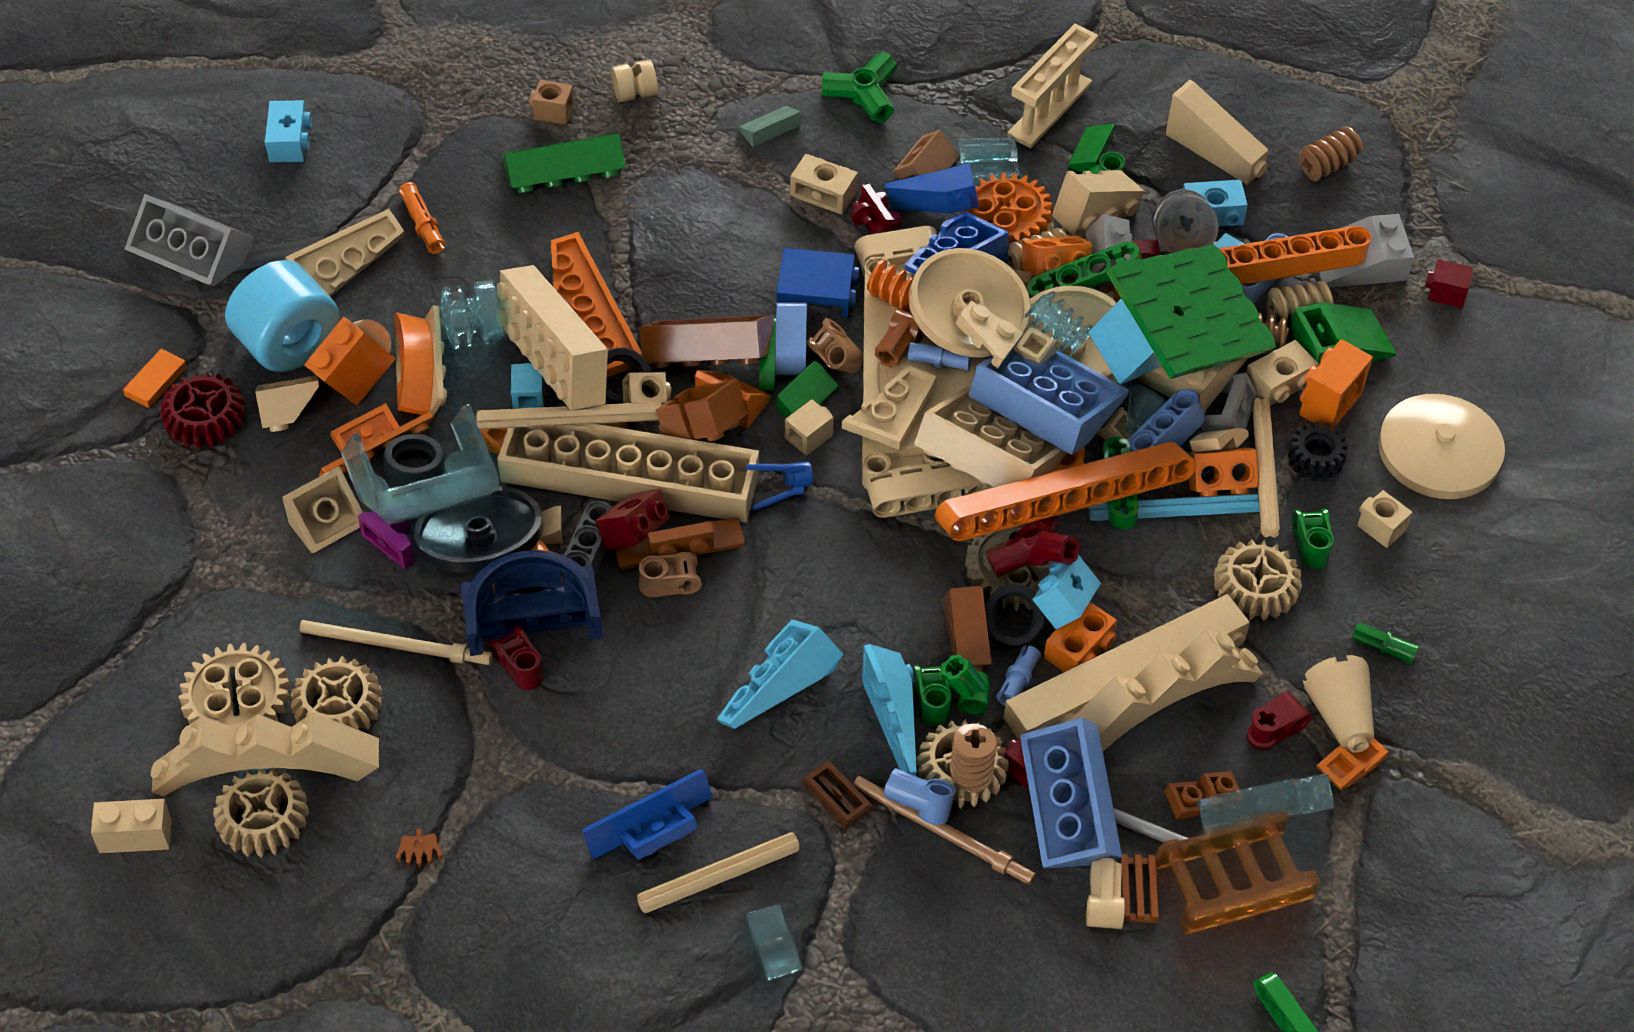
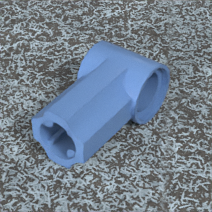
M895 768L886 783L884 794L885 798L919 811V817L923 821L934 825H941L948 821L956 790L951 783L945 780L931 779L926 781Z

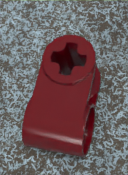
M520 626L513 628L511 634L499 640L492 639L489 641V646L500 666L504 667L520 689L532 690L541 685L544 675L540 654L531 644Z
M1285 691L1253 712L1251 718L1252 725L1247 732V741L1256 749L1268 750L1286 738L1301 732L1310 723L1312 715L1289 691Z

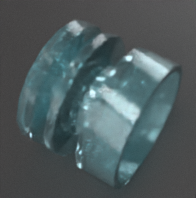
M493 279L473 282L472 296L466 297L461 284L456 285L458 299L453 300L449 286L441 288L440 311L445 335H447L453 350L460 349L459 335L464 334L467 347H473V333L479 332L484 345L504 341L501 315Z

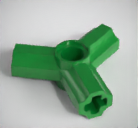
M882 52L881 54H876L865 67L856 69L852 74L823 72L821 96L852 98L853 102L862 105L872 121H877L878 124L885 122L894 114V106L881 87L897 70V63L892 59L891 55Z

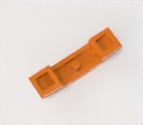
M396 312L394 315L395 338L399 333L401 380L397 385L398 410L424 415L430 411L433 387L434 360L431 332L425 319Z

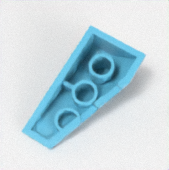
M872 644L865 645L862 670L863 686L899 769L916 776L912 690L915 676L910 664L905 665L900 653Z

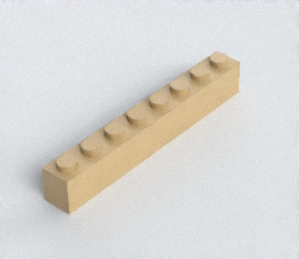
M1226 594L1006 700L1004 720L1018 740L1020 739V734L1068 722L1115 676L1134 679L1158 654L1179 655L1205 629L1219 633L1224 632L1232 639L1235 647H1239L1246 640L1250 622L1230 596Z

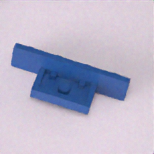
M699 769L585 827L582 833L589 854L595 859L624 844L636 859L639 860L697 830L698 826L695 817L689 810L712 798L706 773Z

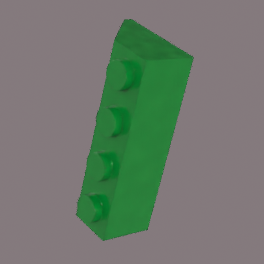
M608 134L501 153L509 187L517 188L518 193L535 190L534 184L545 183L546 188L563 185L562 179L574 178V183L591 180L590 174L602 172V177L619 175V169L626 168L620 134Z

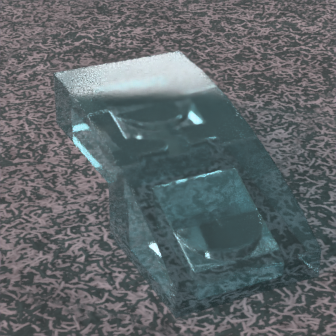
M780 904L747 913L745 916L767 980L802 970L792 935H789Z

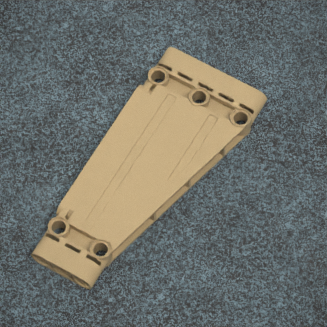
M920 226L866 235L859 238L854 245L864 276L863 403L869 398L872 400L883 391L884 386L908 366L937 376L935 388L899 450L862 436V484L868 491L874 514L881 518L937 509L946 500L994 488L993 486L981 484L976 477L966 472L953 469L950 463L938 457H931L923 449L914 445L925 412L966 387L971 389L977 365L985 361V357H972L970 369L965 371L964 369L946 366L940 369L935 368L934 364L909 361L908 352L898 366L894 365L891 368L881 364L880 360L875 356V348L887 333L890 320L899 307L894 308L889 302H882L879 297L870 295L867 290L870 274L882 259L887 260L886 270L891 265H896L898 268L896 275H898L900 271L904 270L905 263L920 248L926 247L929 244V238L933 234L937 235L936 229L932 226ZM907 271L908 274L906 280L908 281V279L914 274ZM924 334L920 344L938 346Z

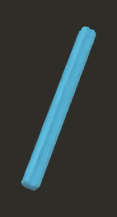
M1259 493L1138 500V519L1260 512ZM1107 502L1089 507L1088 513L1091 521L1109 520ZM1120 508L1122 514L1126 515V508Z

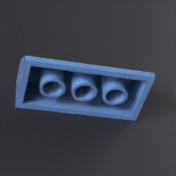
M1079 718L1020 734L1043 868L1091 865L1092 861H1097L1101 858H1122L1098 724L1084 718Z

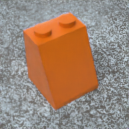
M343 317L304 365L325 383L358 406L396 358Z

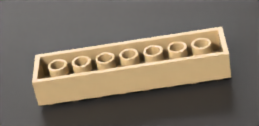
M600 424L508 428L497 459L500 481L504 483L617 502L622 501L633 493L660 489L668 510L719 519L736 517L739 519V522L743 523L747 522L759 476V471L746 469L747 464H759L758 450Z

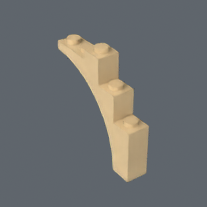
M1205 629L1179 655L1158 654L1134 679L1115 676L1070 721L1084 718L1098 724L1102 750L1104 751L1134 726L1182 698L1221 684L1255 682L1263 673L1256 665L1258 660L1251 651L1246 648L1235 647L1232 639L1224 632L1219 633Z
M311 713L292 727L259 714L238 728L201 716L182 730L179 739L180 745H177L173 750L153 763L151 769V777L153 778L152 793L164 797L181 786L202 778L227 772L266 768L312 770L359 781L379 768V738L316 713Z

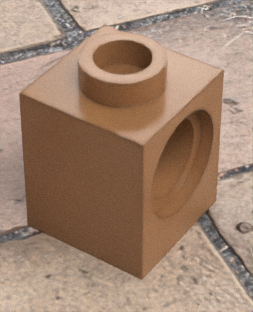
M540 80L536 91L532 90L529 99V106L533 107L534 119L567 125L574 107L573 85Z

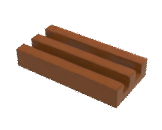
M1122 854L1120 864H1122L1121 897L1124 898L1123 922L1157 923L1159 915L1156 856L1148 855V858H1142V855L1135 854L1134 858H1130L1128 854ZM1128 867H1134L1136 913H1130ZM1142 867L1147 868L1149 914H1144Z

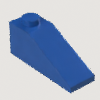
M970 163L885 184L891 209L953 214L980 207Z

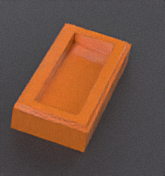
M160 349L123 389L125 397L150 408L187 368L186 361Z

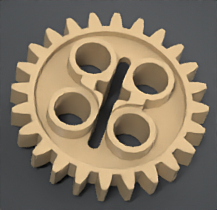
M242 643L239 650L234 651L232 644H228L227 652L224 653L216 647L214 657L211 658L204 653L202 654L203 664L192 663L195 673L185 672L184 676L187 683L180 684L182 695L179 696L183 715L188 719L189 725L201 716H205L238 728L257 714L278 722L276 713H285L284 703L290 701L288 691L291 688L286 669L282 668L279 658L272 659L269 650L261 655L258 645L250 652L247 650L245 643ZM235 669V679L238 685L236 693L240 710L239 716H235V707L232 700L234 693L230 671Z

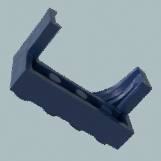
M520 551L494 560L485 566L471 582L461 583L470 656L483 654V639L507 636L517 626H520L525 633L587 625L590 639L603 638L593 565L580 566L574 560L550 551ZM560 572L564 574L565 584L561 586ZM493 581L495 584L496 595L492 593L491 582ZM539 586L555 589H542L537 593L523 595L518 593L506 595L514 590L526 587Z

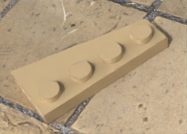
M387 209L286 256L285 260L300 264L331 297L404 237V230L390 209Z

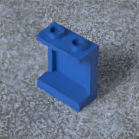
M784 248L777 288V302H807L809 304L842 307V317L848 318L849 307H855L856 289H852V284L858 285L859 267H854V254Z

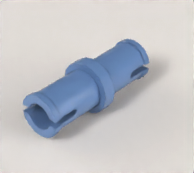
M911 341L908 352L909 361L934 364L935 368L940 369L946 366L969 371L972 357L952 353L939 345L932 346Z
M1024 645L1014 665L1008 667L1005 674L1006 680L996 696L998 702L1005 706L1006 700L1021 694L1024 687L1029 686L1032 680L1031 673L1041 658V653L1035 647L1029 645L1027 649V646Z

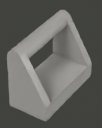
M1247 373L1234 374L1230 378V381L1221 391L1229 394L1222 414L1206 415L1205 421L1197 430L1209 432L1234 428L1246 429L1254 407L1253 401L1258 395Z

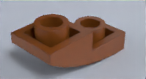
M1232 771L1204 773L1198 781L1169 783L1164 790L1176 819L1214 813L1238 805L1245 800Z

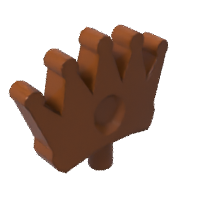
M422 829L415 830L416 836H402L401 845L396 855V861L401 862V858L406 854L407 866L412 864L411 861L415 856L418 867H422L424 855L429 864L433 863L434 852L438 855L439 859L443 858L436 835L432 833L422 836Z

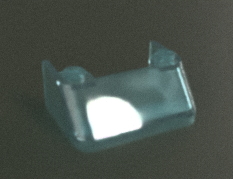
M464 405L451 422L461 450L451 453L446 458L443 466L445 474L389 489L387 482L374 474L359 433L353 434L342 450L341 455L359 500L384 521L395 524L490 497L499 486V477L482 433L477 427L471 405Z

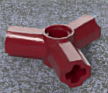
M1057 515L1028 523V525L1019 529L1016 534L1017 537L985 552L994 574L999 578L1027 564L1038 566L1052 561L1072 565L1078 559V552L1081 548L1080 543L1075 537L1055 533L1060 521Z

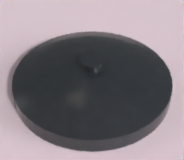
M486 486L462 490L435 502L417 520L414 537L419 555L430 565L445 571L470 573L480 572L485 566L505 555L531 550L541 538L544 524L540 506L530 495L513 488Z

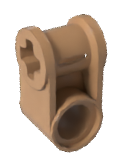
M825 318L822 322V328L814 338L810 337L807 340V345L821 357L828 367L846 373L857 372L863 364V353L836 322Z
M680 552L677 554L645 557L639 564V589L641 593L655 598L676 594L688 595L697 592L702 586L701 578L696 572L697 556L691 552Z

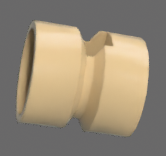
M650 59L635 62L633 67H630L628 64L611 67L613 88L619 103L634 100L636 95H639L641 98L658 95L656 73Z

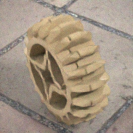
M1251 539L1247 546L1239 541L1235 548L1229 547L1225 555H1221L1214 571V587L1219 592V598L1228 594L1242 613L1249 614L1250 621L1255 616H1260L1264 622L1268 618V614L1277 619L1281 612L1287 613L1291 605L1297 602L1298 593H1300L1302 587L1300 580L1301 570L1297 569L1296 560L1289 559L1288 551L1280 553L1278 551V544L1272 548L1268 547L1265 540L1260 545H1256ZM1256 575L1259 576V578H1258L1259 585L1256 584V583H1257Z
M341 656L338 662H333L328 657L327 664L321 666L315 661L313 671L304 669V678H296V688L292 689L291 709L292 713L295 714L296 723L311 713H316L357 730L360 728L369 730L371 726L370 720H377V710H380L382 706V690L378 684L377 676L374 673H370V669L366 664L359 666V662L356 659L347 664L343 656ZM361 691V699L355 705L353 701L356 699V694ZM319 694L318 704L312 708V701Z
M966 719L962 722L961 726H956L951 720L948 724V729L939 724L938 728H936V734L929 732L926 736V742H922L920 745V754L917 757L919 777L926 781L942 779L951 783L956 790L953 800L958 801L957 804L960 809L964 805V801H969L975 807L978 803V798L987 803L990 799V794L997 795L1000 791V785H1003L1006 781V772L1009 768L1008 759H1005L1006 748L1001 747L1002 741L1000 737H996L998 741L993 777L990 785L981 792L969 793L954 781L950 773L952 752L944 754L943 758H937L945 751L952 749L955 732L960 727L968 724Z
M273 768L269 774H266L264 769H259L257 774L252 775L251 772L246 770L245 778L233 777V786L223 785L222 791L224 795L216 796L217 807L213 808L214 824L222 841L225 844H230L234 852L242 849L243 854L248 857L255 850L257 855L262 858L265 850H270L276 855L278 846L282 845L289 849V838L299 839V829L306 828L305 817L308 816L309 810L306 804L305 792L301 790L297 780H291V776L287 772L279 775V772ZM282 800L288 804L283 816L278 812L280 809L279 804ZM241 809L244 812L242 815L243 820L238 825L235 822V816L238 810Z

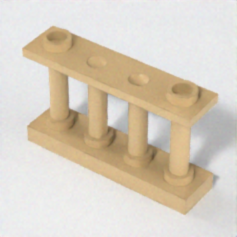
M1074 24L1012 87L1011 96L1024 102L1023 117L1008 131L1007 137L1031 149L1092 85V80L1081 75L1080 69L1082 59L1098 44L1099 35Z

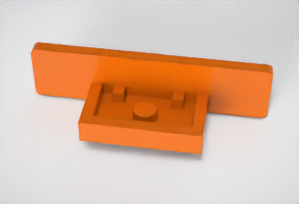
M385 403L344 424L330 433L343 457L321 468L319 476L336 467H340L342 473L346 474L348 472L347 467L357 462L359 466L366 464L376 457L375 452L385 448L393 439L402 435H421L430 428L428 425L434 416L430 411L400 427Z

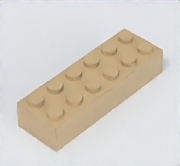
M534 265L500 270V282L497 283V295L500 303L499 309L496 311V320L499 327L505 330L510 340L514 341L519 347L522 355L529 359L533 368L538 370L546 384L552 387L558 398L570 410L605 404L608 349Z

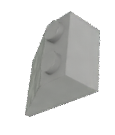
M1400 215L1369 216L1342 227L1360 226L1371 233L1372 238L1365 262L1358 266L1316 272L1319 281H1324L1329 288L1407 281L1414 255Z

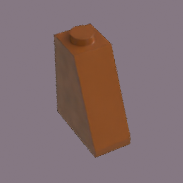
M983 587L951 588L942 600L952 655L961 654L964 659L970 661L976 671L984 673L983 669H987L992 663Z

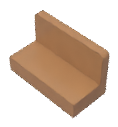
M937 130L921 136L894 169V172L899 179H903L912 175L919 176L948 169L959 158V154L943 132Z

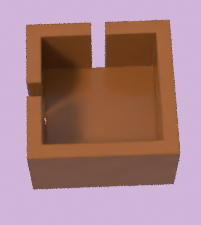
M737 379L685 389L672 398L673 400H669L656 409L664 435L697 441L701 438H706L707 442L722 438L725 430L737 427L739 425L738 421L748 414Z

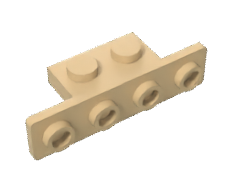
M433 305L425 320L429 326L433 344L434 369L430 411L434 416L438 408L444 406L447 390L443 388V380L446 373V367L442 365V355L444 353V342L441 341L443 319L440 318L439 306ZM399 333L395 338L397 385L401 380Z

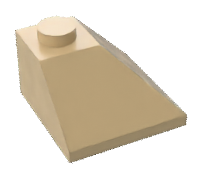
M314 375L258 385L255 393L262 428L270 427V432L289 429L288 424L295 422L318 389V376Z

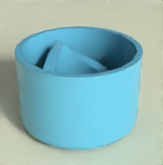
M280 260L256 269L241 281L228 300L225 310V321L229 330L264 368L275 372H288L305 366L306 361L339 323V310L334 300L300 264L294 261Z

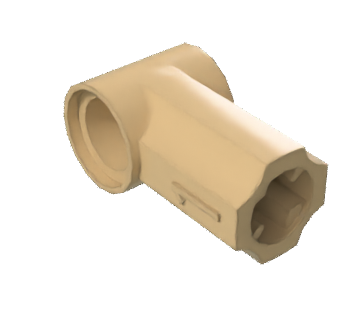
M1101 858L1100 860L1092 861L1090 869V895H1088L1086 926L1123 928L1124 898L1121 897L1122 864L1117 863L1114 859Z

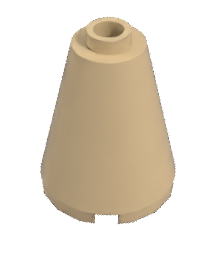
M1346 655L1348 661L1337 662L1336 657L1328 658L1317 663L1306 672V681H1303L1304 688L1341 747H1345L1354 753L1364 751L1374 740L1368 664L1362 657Z

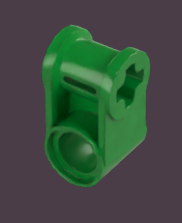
M1321 508L1319 512H1301L1300 509L1293 510L1292 529L1297 540L1302 563L1313 569L1323 568L1329 562L1334 543L1327 508Z
M942 662L940 666L920 667L919 664L913 665L915 676L914 690L915 694H917L920 717L926 725L931 727H938L939 724L943 726L947 723L950 715V685L941 674V667L945 662Z

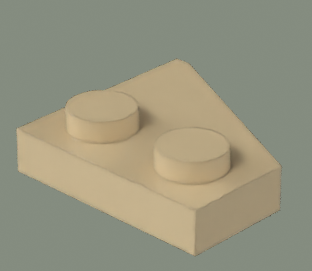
M973 301L969 302L955 322L971 338V341L978 349H983L984 346L994 356L991 363L996 368L1001 366L1023 335V332L1018 330L1012 323L1000 319L989 312L986 307Z

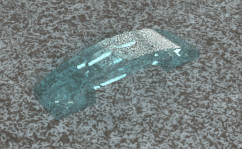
M1328 774L1277 781L1220 793L1198 800L1204 834L1234 829L1240 825L1334 808Z

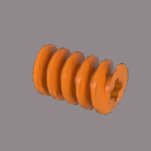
M882 259L870 274L867 290L871 296L879 297L882 302H889L892 307H899L911 313L909 290L915 275H912L907 281L908 273L906 270H902L896 275L897 266L891 265L886 270L887 260Z

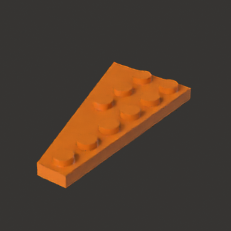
M579 232L551 240L553 287L606 346L608 351L613 348L625 347L636 351L642 356L634 336ZM614 361L607 365V377L633 368L627 363Z

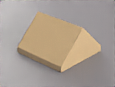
M340 467L334 468L282 497L290 526L311 553L319 551L360 528L358 515L363 511Z

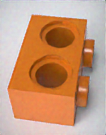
M1077 235L1022 240V270L1037 276L1091 255L1092 243Z
M1238 448L1188 452L1196 461L1195 472L1189 478V488L1192 491L1199 492V497L1218 496V490L1229 489L1230 494L1249 493V488L1259 487L1256 449ZM1241 463L1244 466V475L1242 478L1235 480L1232 470L1235 465ZM1207 466H1211L1214 470V476L1209 482L1205 483L1201 477L1202 470Z
M1089 602L1081 617L1055 630L1046 640L1043 658L1061 671L1066 672L1097 657L1102 650H1109L1117 638L1115 634L1117 619Z

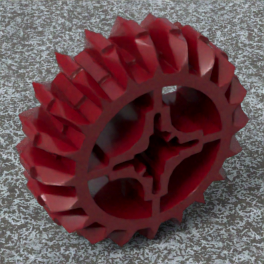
M207 371L202 377H198L195 373L189 380L182 377L180 385L172 383L171 391L164 392V400L160 402V418L162 424H164L165 431L169 436L173 437L176 443L183 442L187 448L195 443L198 449L203 444H208L212 448L213 443L216 441L224 444L225 436L234 437L235 429H241L242 420L245 419L246 414L244 397L241 395L238 386L233 385L230 378L223 379L219 373L211 377Z

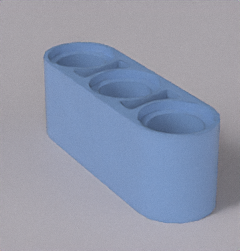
M777 302L775 375L798 376L806 369L807 302Z
M1183 389L1176 392L1131 436L1129 440L1131 451L1167 442H1175L1181 446L1205 421V415L1197 393L1191 389Z

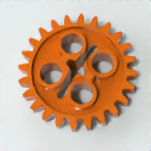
M1005 172L1001 174L1000 179H996L993 174L990 175V181L988 182L982 178L979 179L980 186L975 185L980 207L965 211L1008 231V246L1012 242L1019 243L1024 238L1030 239L1033 235H1040V231L1048 230L1047 223L1052 222V202L1050 194H1046L1045 186L1038 187V180L1029 183L1028 175L1017 179V173H1014L1011 178H1007Z

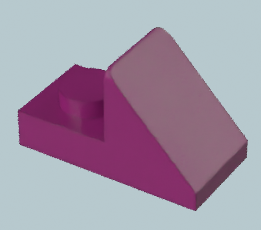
M407 511L362 512L358 515L361 535L405 570L415 562L412 550L413 543L405 535L411 529Z

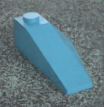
M791 620L765 649L768 657L760 666L754 665L749 672L751 675L750 683L735 692L717 720L723 725L733 729L737 728L819 681L824 676L831 674L844 654L819 627Z

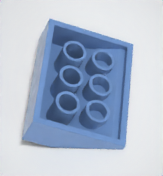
M1012 350L999 368H996L991 363L993 355L977 365L969 397L978 401L982 406L1001 414L1008 421L1031 431L1034 436L1052 443L1059 450L1073 455L1090 442L1127 397L1129 389L1060 351H1057L1052 357L1038 365Z

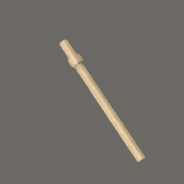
M302 620L300 623V633L450 658V662L465 664L467 661L491 665L493 653L483 651L482 655L470 656V651L466 644L453 643V645H446Z

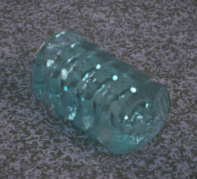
M1054 291L1045 295L1042 294L1023 317L1026 318L1034 314L1032 325L1036 326L1043 322L1044 326L1041 332L1047 333L1052 330V338L1063 340L1060 346L1061 351L1068 347L1072 348L1069 355L1071 357L1089 337L1088 332L1093 328V325L1090 323L1080 327L1083 316L1080 315L1071 319L1074 309L1070 307L1062 311L1065 303L1063 299L1053 303Z

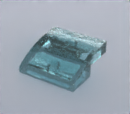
M1014 137L958 139L959 165L970 163L976 186H980L979 179L982 178L988 182L990 181L991 174L996 179H1000L1003 172H1005L1007 178H1011L1014 173H1017V179H1020L1017 147Z

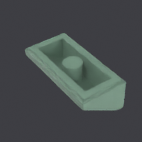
M784 106L739 126L738 130L751 146L755 147L800 127L801 112Z

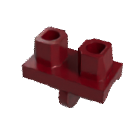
M870 184L862 185L860 198L852 204L851 221L855 225L864 224L871 234L898 230L902 217L897 211L888 212L889 202L884 192L875 193Z

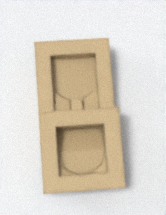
M1242 428L1204 432L1191 439L1190 445L1193 452L1235 449L1249 437L1248 430Z

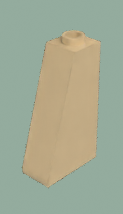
M1192 80L1187 81L1172 95L1166 130L1167 136L1238 180H1241L1246 185L1256 177L1260 178L1264 174L1268 166L1266 162L1268 149Z

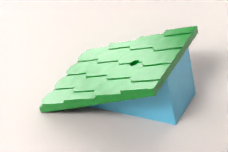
M1211 244L1142 260L1139 258L1110 266L1105 271L1121 299L1088 333L1119 385L1162 366L1169 378L1173 379L1268 353L1276 348L1271 331L1260 321L1255 305L1243 293L1241 282L1230 272L1227 267V260L1218 247Z

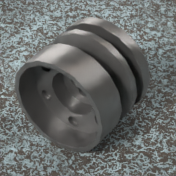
M1180 189L1169 192L1159 200L1154 208L1152 218L1154 232L1161 245L1169 253L1213 245L1217 238L1219 228L1217 215L1205 197L1193 190ZM1185 215L1188 219L1186 227L1178 224L1180 222L1179 217Z

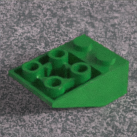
M1325 302L1294 309L1289 333L1293 341L1296 340L1319 365L1325 351L1329 347L1334 348L1341 339L1373 356L1372 362L1395 357L1397 354L1372 309Z

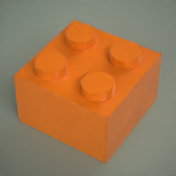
M1342 339L1334 348L1329 347L1323 354L1320 365L1318 367L1312 366L1305 377L1304 382L1307 383V387L1303 390L1299 399L1302 402L1299 415L1312 423L1319 422L1320 427L1323 428L1325 423L1330 424L1329 430L1332 431L1362 396L1373 356Z

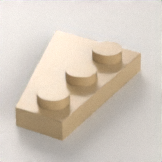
M908 366L887 383L879 395L872 400L869 398L864 402L856 414L847 416L842 421V429L899 450L935 388L937 376Z

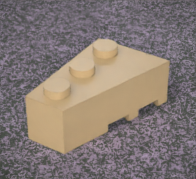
M1121 170L1099 171L1098 174H1092L1090 171H1083L1082 174L1067 171L1052 217L1070 234L1079 236L1086 233L1102 214L1118 218L1133 216L1140 208V201L1144 190Z

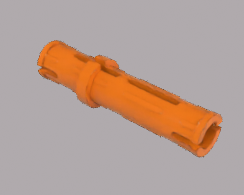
M413 182L404 183L400 186L399 194L416 224L415 230L418 236L424 240L429 253L438 254L445 249L446 243L438 231L439 225L436 219L430 215L416 184Z

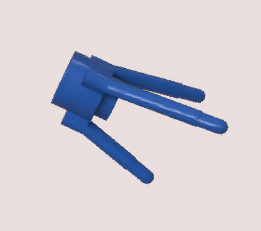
M808 461L789 464L746 465L747 470L783 471L785 486H791L792 488L752 505L753 511L793 495L804 494V487L811 486L813 483L812 468Z

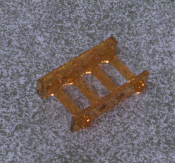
M1286 811L1278 814L1266 813L1253 821L1181 841L1177 839L1169 840L1158 847L1156 870L1167 866L1172 867L1188 903L1184 907L1180 921L1185 935L1315 897L1320 883L1315 870L1305 873L1297 871L1281 837L1289 818ZM1267 839L1285 877L1273 882L1265 880L1249 843ZM1235 848L1253 886L1242 891L1233 889L1217 852ZM1204 857L1220 893L1219 897L1210 900L1200 898L1185 861Z

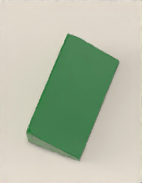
M1105 124L1086 127L1067 168L1083 172L1089 171L1098 165L1100 157L1106 153L1113 139L1115 125Z
M814 360L778 394L777 411L789 417L811 399L821 406L839 389V385Z

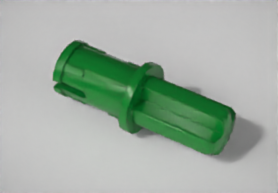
M1358 623L1352 634L1354 641L1380 651L1379 655L1383 656V653L1410 665L1419 648L1417 644L1415 645L1393 636L1390 630L1386 633L1364 623Z

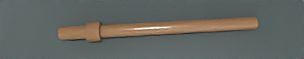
M858 776L854 781L853 785L858 791L992 864L991 868L1003 875L1008 873L1028 885H1031L1034 881L1036 873L1013 861L1014 857L1002 850L997 852L946 823L934 825L923 821L919 817V811L885 798V789L861 776Z

